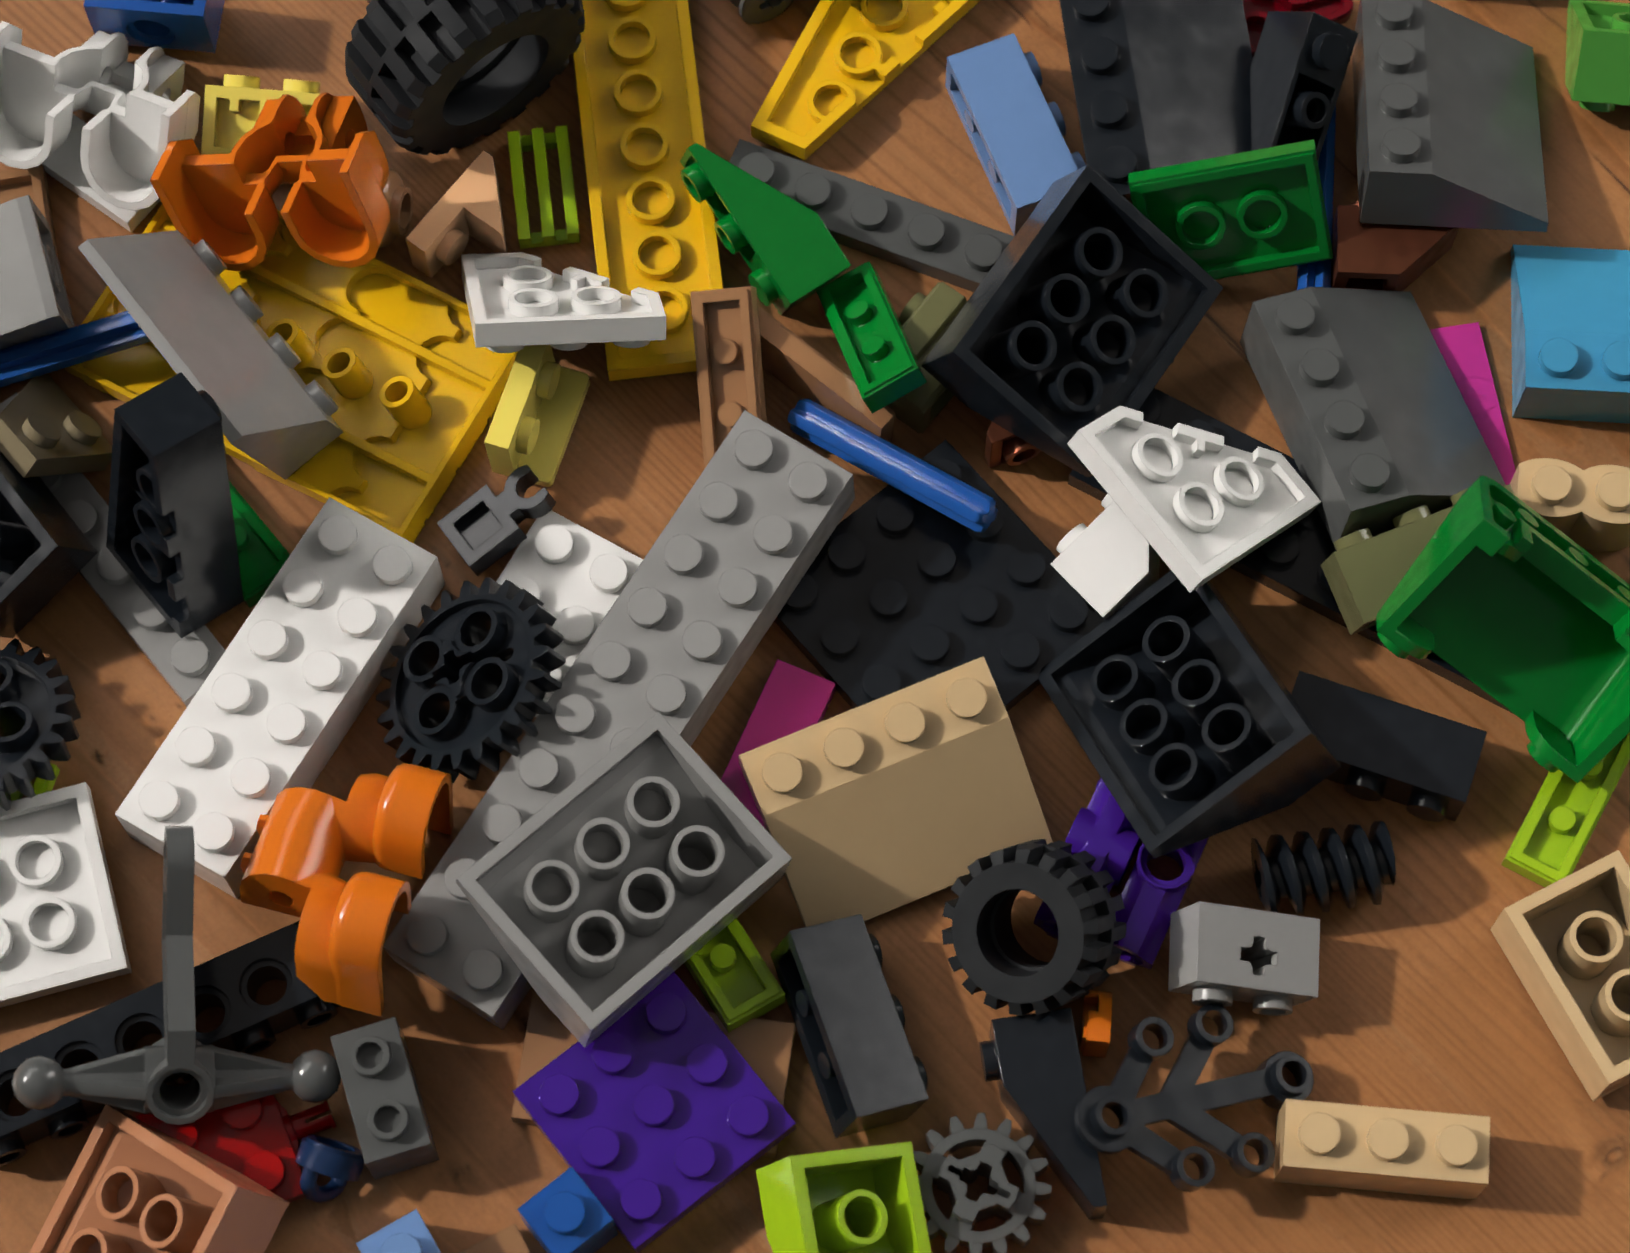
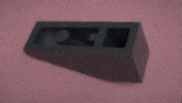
M1071 1008L1052 1010L1038 1015L1032 1013L1024 1016L1019 1015L991 1020L990 1040L979 1042L985 1081L997 1080L1000 1100L1025 1134H1030L1034 1138L1033 1145L1042 1157L1047 1159L1050 1168L1089 1220L1103 1218L1107 1208V1201L1098 1152L1087 1147L1080 1140L1075 1128V1109L1081 1097L1087 1092Z

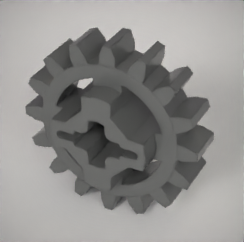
M978 1113L974 1122V1128L965 1129L959 1118L954 1116L949 1121L950 1135L944 1138L940 1133L932 1129L926 1133V1142L931 1150L930 1154L913 1151L916 1169L922 1172L921 1175H918L925 1217L928 1219L926 1224L929 1241L936 1238L939 1234L946 1239L944 1253H955L959 1246L967 1247L968 1253H982V1248L991 1247L993 1253H1007L1006 1241L1009 1239L1025 1248L1029 1244L1031 1237L1024 1224L1027 1222L1032 1225H1043L1046 1213L1035 1205L1034 1201L1050 1199L1052 1186L1044 1182H1036V1177L1047 1171L1048 1162L1046 1158L1031 1160L1028 1158L1027 1155L1034 1143V1138L1030 1134L1020 1138L1017 1142L1009 1138L1012 1126L1011 1120L1005 1119L998 1129L994 1131L987 1129L985 1113ZM982 1146L979 1153L963 1159L950 1155L961 1148ZM1006 1157L1018 1170L1022 1181L1023 1193L1018 1191L1019 1187L1007 1181L1003 1170ZM978 1175L989 1179L988 1192L990 1194L983 1193L976 1202L966 1197L968 1185L964 1182L973 1184ZM932 1183L938 1185L937 1189L947 1193L950 1198L953 1210L949 1220L941 1213L935 1202ZM993 1217L1007 1221L995 1229L973 1231L976 1223Z

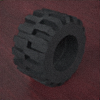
M1046 839L1031 840L992 852L989 856L977 859L967 867L970 872L969 874L957 878L951 890L959 898L945 902L943 911L944 917L952 919V927L942 930L943 944L954 945L956 956L948 959L953 972L964 969L968 978L962 985L971 994L982 990L985 991V1005L997 1010L1009 1004V1014L1024 1016L1035 1011L1036 1015L1050 1012L1089 994V990L1102 985L1110 976L1105 969L1118 964L1123 952L1115 947L1113 943L1126 937L1127 925L1125 922H1116L1115 912L1125 907L1121 894L1111 898L1107 886L1114 882L1107 869L1097 873L1091 869L1096 858L1088 852L1082 851L1072 855V844L1058 840L1047 844ZM1021 890L1033 893L1042 899L1051 909L1056 919L1059 935L1058 945L1050 962L1040 961L1029 955L1015 938L1011 925V911L1014 900Z

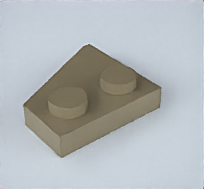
M48 373L32 378L0 413V451L23 478L105 471L111 463L112 446L103 437L99 424L92 417L81 412Z

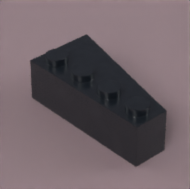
M182 372L114 409L106 541L107 549L180 638L185 637L244 602L221 412L214 399L204 390L197 391Z

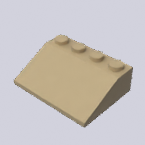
M984 656L739 755V765L765 829L792 858L784 875L805 927L861 914L865 922L953 886L958 877L970 873L967 868L979 858L989 856L992 852L1031 840L1046 839L1047 844L1053 842L1010 718Z

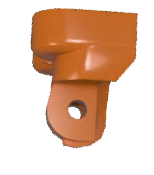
M327 92L321 93L314 100L308 116L299 100L289 94L282 95L279 99L266 100L254 128L240 138L231 153L200 154L192 138L169 141L150 178V182L175 229L194 244L204 239L227 266L225 270H249L264 261L279 225V216L272 195L281 184H293L280 212L291 236L302 250L316 260L331 266L353 268L366 265L374 259L391 218L388 202L383 193L389 176L386 154L375 130L368 131L364 115L355 95L333 96Z
M414 764L398 765L389 776L377 773L361 774L353 784L347 801L316 789L303 787L286 788L278 793L270 814H260L256 826L260 836L253 853L244 852L240 864L244 873L239 888L241 902L300 917L294 957L296 976L323 1001L382 1016L384 1011V994L381 964L384 939L392 912L396 911L404 914H409L410 885L407 881L372 872L356 873L348 882L339 878L345 861L376 863L382 869L422 879L425 873L424 850L427 829L451 835L454 828L451 774Z

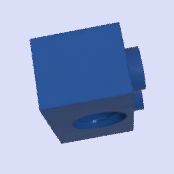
M84 0L83 7L94 34L99 30L108 34L121 32L125 35L128 45L159 46L166 49L215 53L225 0Z

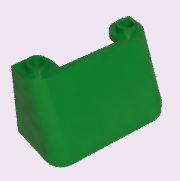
M1479 476L1459 498L1376 615L1377 634L1384 646L1402 659H1407L1410 655L1418 659H1425L1431 652H1434L1525 722L1526 733L1530 739L1527 749L1538 764L1553 773L1559 769L1578 783L1630 732V584L1501 484L1487 476Z

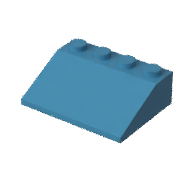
M1512 245V418L1630 424V250Z

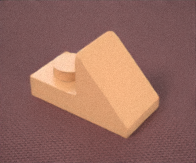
M484 150L405 238L412 266L429 278H432L444 264L447 266L451 265L461 256L467 246L469 235L495 253H507L500 192L494 160Z

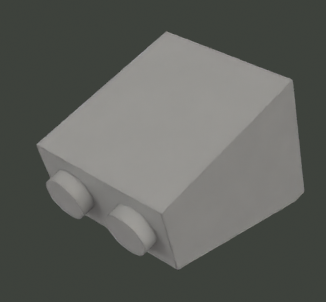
M29 195L0 204V350L75 327L50 225Z

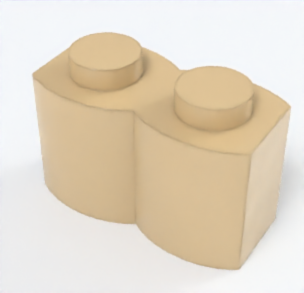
M1536 458L1519 463L1510 482L1514 495L1584 549L1602 552L1621 550L1630 546V468L1619 465H1598L1582 470L1574 464L1553 458Z

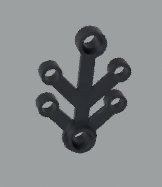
M1207 1004L1191 1015L1187 1023L1189 1035L1158 1094L1136 1098L1151 1062L1160 1059L1171 1050L1174 1043L1173 1031L1166 1021L1158 1017L1145 1018L1131 1029L1128 1035L1129 1049L1110 1086H1098L1091 1089L1077 1103L1074 1114L1075 1128L1080 1140L1087 1147L1103 1154H1117L1128 1149L1168 1174L1174 1186L1185 1192H1194L1213 1179L1215 1174L1213 1158L1206 1150L1197 1146L1187 1147L1180 1151L1147 1128V1125L1167 1121L1227 1159L1232 1169L1240 1176L1246 1178L1255 1177L1272 1166L1275 1159V1150L1271 1141L1265 1135L1250 1132L1242 1136L1206 1112L1259 1099L1267 1106L1280 1110L1285 1099L1304 1100L1309 1096L1314 1084L1311 1066L1303 1057L1294 1052L1282 1051L1262 1062L1254 1072L1195 1085L1213 1048L1227 1040L1233 1032V1019L1230 1013L1218 1004ZM1203 1017L1211 1018L1218 1027L1217 1036H1212L1205 1031L1202 1024ZM1143 1030H1149L1157 1036L1159 1040L1157 1050L1145 1044L1142 1036ZM1283 1067L1289 1069L1294 1075L1297 1083L1296 1087L1287 1084L1283 1079ZM1103 1108H1109L1115 1113L1119 1121L1118 1128H1111L1104 1122L1102 1118ZM1244 1145H1250L1257 1151L1259 1155L1258 1165H1253L1246 1160L1243 1152ZM1184 1159H1190L1197 1164L1200 1172L1198 1180L1190 1178L1185 1173L1183 1168Z

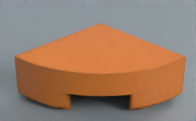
M1089 990L1090 993L1084 996L1079 1051H1082V1056L1105 1058L1111 1035L1112 992Z

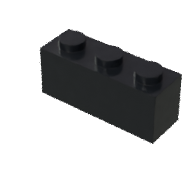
M1299 670L1291 695L1342 766L1326 779L1343 784L1344 790L1347 793L1363 800L1380 801L1382 798L1406 805V809L1410 814L1423 820L1441 822L1446 818L1456 821L1466 803L1486 738V731Z
M857 914L789 931L771 952L770 956L785 993V998L835 1138L908 1119L929 1099L926 1092L928 1088L927 1074L922 1061L916 1055H913L904 1032L905 1016L902 1005L894 994H890L881 969L883 959L880 945L875 936L868 933L862 915Z

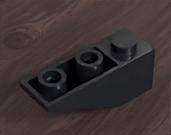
M1268 11L1250 68L1252 150L1314 139L1317 161L1319 160L1358 32L1315 12Z

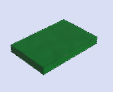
M1314 139L1128 173L1133 206L1215 280L1334 259Z

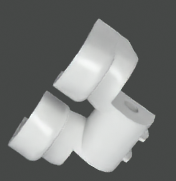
M0 22V162L8 167L24 170L39 166L67 140L72 126L73 112L81 109L96 115L82 127L81 166L89 185L102 199L118 208L132 211L149 208L159 199L150 182V178L169 141L191 138L194 141L198 132L201 96L188 89L181 95L185 62L165 55L161 47L154 46L140 56L134 65L127 62L128 41L125 35L121 32L108 34L100 30L82 46L67 49L53 57L23 46V30L10 23Z

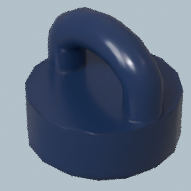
M309 1134L307 1137H303L295 1160L304 1167L300 1178L301 1191L307 1199L317 1203L332 1201L343 1192L348 1181H359L365 1164L360 1149L332 1138ZM319 1173L332 1177L330 1182L324 1186L317 1185Z

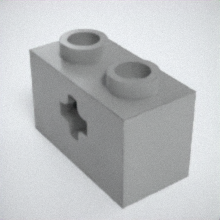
M1202 901L1171 913L1168 991L1191 994L1192 1003L1198 1006L1218 1004L1222 1007H1228L1233 1004L1234 1000L1253 1003L1252 1011L1257 1014L1271 1016L1290 1015L1293 1013V1006L1318 998L1320 919Z

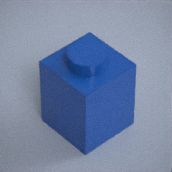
M572 1166L517 1209L525 1226L546 1253H595L618 1235L613 1218Z

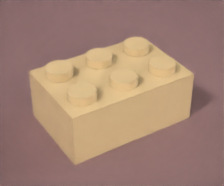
M1617 850L1504 908L1490 929L1593 1102L1630 1083V867L1621 852Z

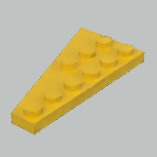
M820 0L750 125L751 137L806 160L981 0Z

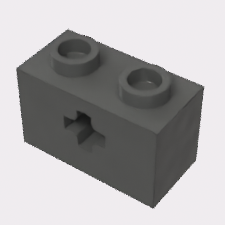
M392 1017L330 1036L363 1159L373 1178L377 1180L438 1161V1153L405 1036L396 1018Z

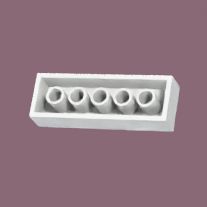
M329 497L116 811L115 815L129 837L163 856L165 826H193L195 849L194 874L238 899L240 896L241 880L244 876L240 867L244 852L253 853L260 836L256 826L260 814H270L278 793L284 789L312 787L382 681L381 671L390 668L396 657L389 651L391 646H405L409 640L403 627L406 623L417 627L423 618L421 607L424 604L430 607L444 587L445 581L438 557Z

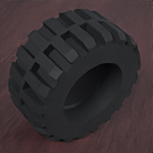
M372 0L366 7L367 14L365 17L357 20L351 31L352 41L347 42L345 50L346 76L351 86L400 147L422 155H428L429 153L435 155L446 154L453 147L462 149L473 144L474 140L482 135L489 136L499 130L500 125L511 117L515 119L527 109L525 106L535 97H540L550 87V82L556 75L562 74L569 64L568 57L571 53L577 51L581 43L580 33L584 32L585 27L582 0Z

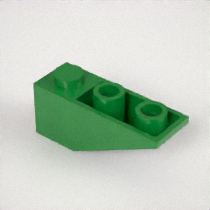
M695 143L688 147L680 160L685 168L680 171L681 178L687 190L697 202L701 203L706 200L718 219L714 223L718 237L730 253L736 254L740 252L752 271L748 275L750 285L756 287L757 297L764 305L769 306L773 303L779 314L782 315L815 294L818 289L841 277L851 267L850 262L818 213L701 145Z

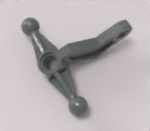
M165 826L162 898L164 1038L152 1046H144L141 1049L71 1068H62L53 1058L39 1055L27 1058L17 1067L12 1079L13 1093L27 1108L35 1110L51 1108L63 1096H71L141 1112L144 1115L154 1114L155 1117L165 1123L183 1125L193 1123L206 1113H213L215 1110L287 1090H293L303 1101L311 1103L326 1101L337 1092L341 1082L340 1071L336 1059L326 1051L317 1049L301 1053L293 1063H284L213 1045H203L196 1040L193 955L195 868L193 826ZM179 1072L188 1073L194 1077L192 1081L182 1086H170L163 1082L171 1074Z

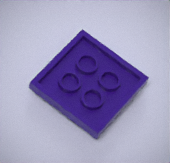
M675 972L668 976L586 1048L579 1041L513 1090L517 1101L569 1168L573 1167L610 1214L616 1228L635 1253H639L796 1130V1122Z

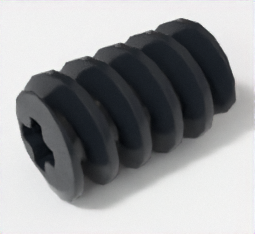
M1382 820L1372 823L1368 837L1358 824H1349L1344 831L1342 840L1334 828H1322L1318 835L1317 845L1307 831H1297L1293 836L1291 850L1286 840L1279 834L1269 837L1265 853L1255 838L1251 839V860L1256 890L1266 911L1279 913L1281 899L1288 898L1296 915H1303L1307 895H1314L1322 912H1329L1332 894L1336 891H1340L1347 907L1351 909L1356 906L1359 888H1366L1373 904L1380 905L1384 886L1388 884L1394 886L1396 865L1393 845L1388 828Z

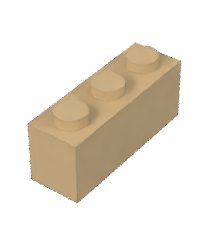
M1285 1099L1276 1116L1273 1182L1475 1200L1489 1184L1490 1117Z

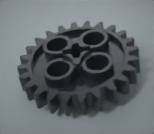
M486 577L480 588L467 580L463 582L459 598L447 590L442 591L441 608L437 611L424 604L421 607L424 622L419 628L412 624H405L403 628L409 638L406 646H391L389 650L393 656L399 659L396 667L384 669L380 673L381 677L391 682V687L376 695V701L389 708L377 718V723L389 730L383 740L387 745L397 750L395 757L406 764H414L451 774L452 783H454L459 773L471 781L476 780L481 764L494 772L498 771L500 752L506 750L515 757L520 755L517 738L522 733L531 737H536L539 734L532 722L536 714L546 715L551 714L553 711L552 707L543 701L545 693L554 692L562 687V683L550 676V672L566 663V658L553 650L564 640L563 635L552 628L557 619L552 613L543 608L544 603L527 590L520 589L509 580H505L500 585L490 577Z
M16 638L8 643L3 650H0V806L6 811L11 809L10 794L17 790L30 798L36 795L31 783L35 777L50 781L56 778L50 761H69L71 756L65 742L79 738L74 721L81 718L75 701L76 695L68 675L63 676L58 661L56 659L46 661L41 648L38 646L24 653L20 640Z

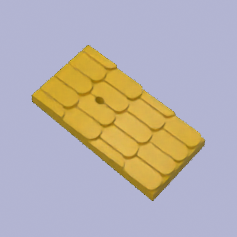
M161 204L143 233L176 230L163 204ZM277 210L279 225L264 261L253 269L244 271L224 270L219 275L232 291L240 285L257 303L264 315L256 322L270 338L276 332L279 333L295 351L301 362L293 369L304 383L308 385L313 380H316L333 399L339 409L331 417L343 433L287 479H283L233 446L223 434L225 453L251 465L256 471L324 504L330 497L414 543L425 525V520L429 519L457 474V468L462 466L488 424V418H491L496 411L518 351L513 353H496L488 350L487 347L476 348L466 303L376 258L366 265L353 268L331 266L316 260L300 248L291 236L280 214L281 211ZM106 286L82 324L127 310L111 289ZM152 342L64 368L68 373L81 378L86 384L125 403L177 375Z

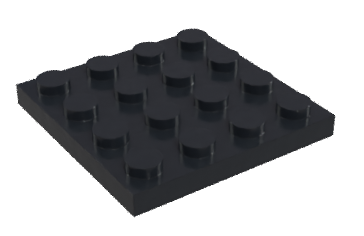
M944 440L925 455L922 460L994 498L998 514L987 530L975 532L893 486L887 485L836 526L774 620L825 679L836 683V691L852 709L984 656L1006 711H1008L1041 684L1038 679L1041 668L1106 620L1051 565L1056 559L1054 554L947 440Z

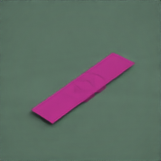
M1479 322L1430 329L1505 484H1510L1516 470Z

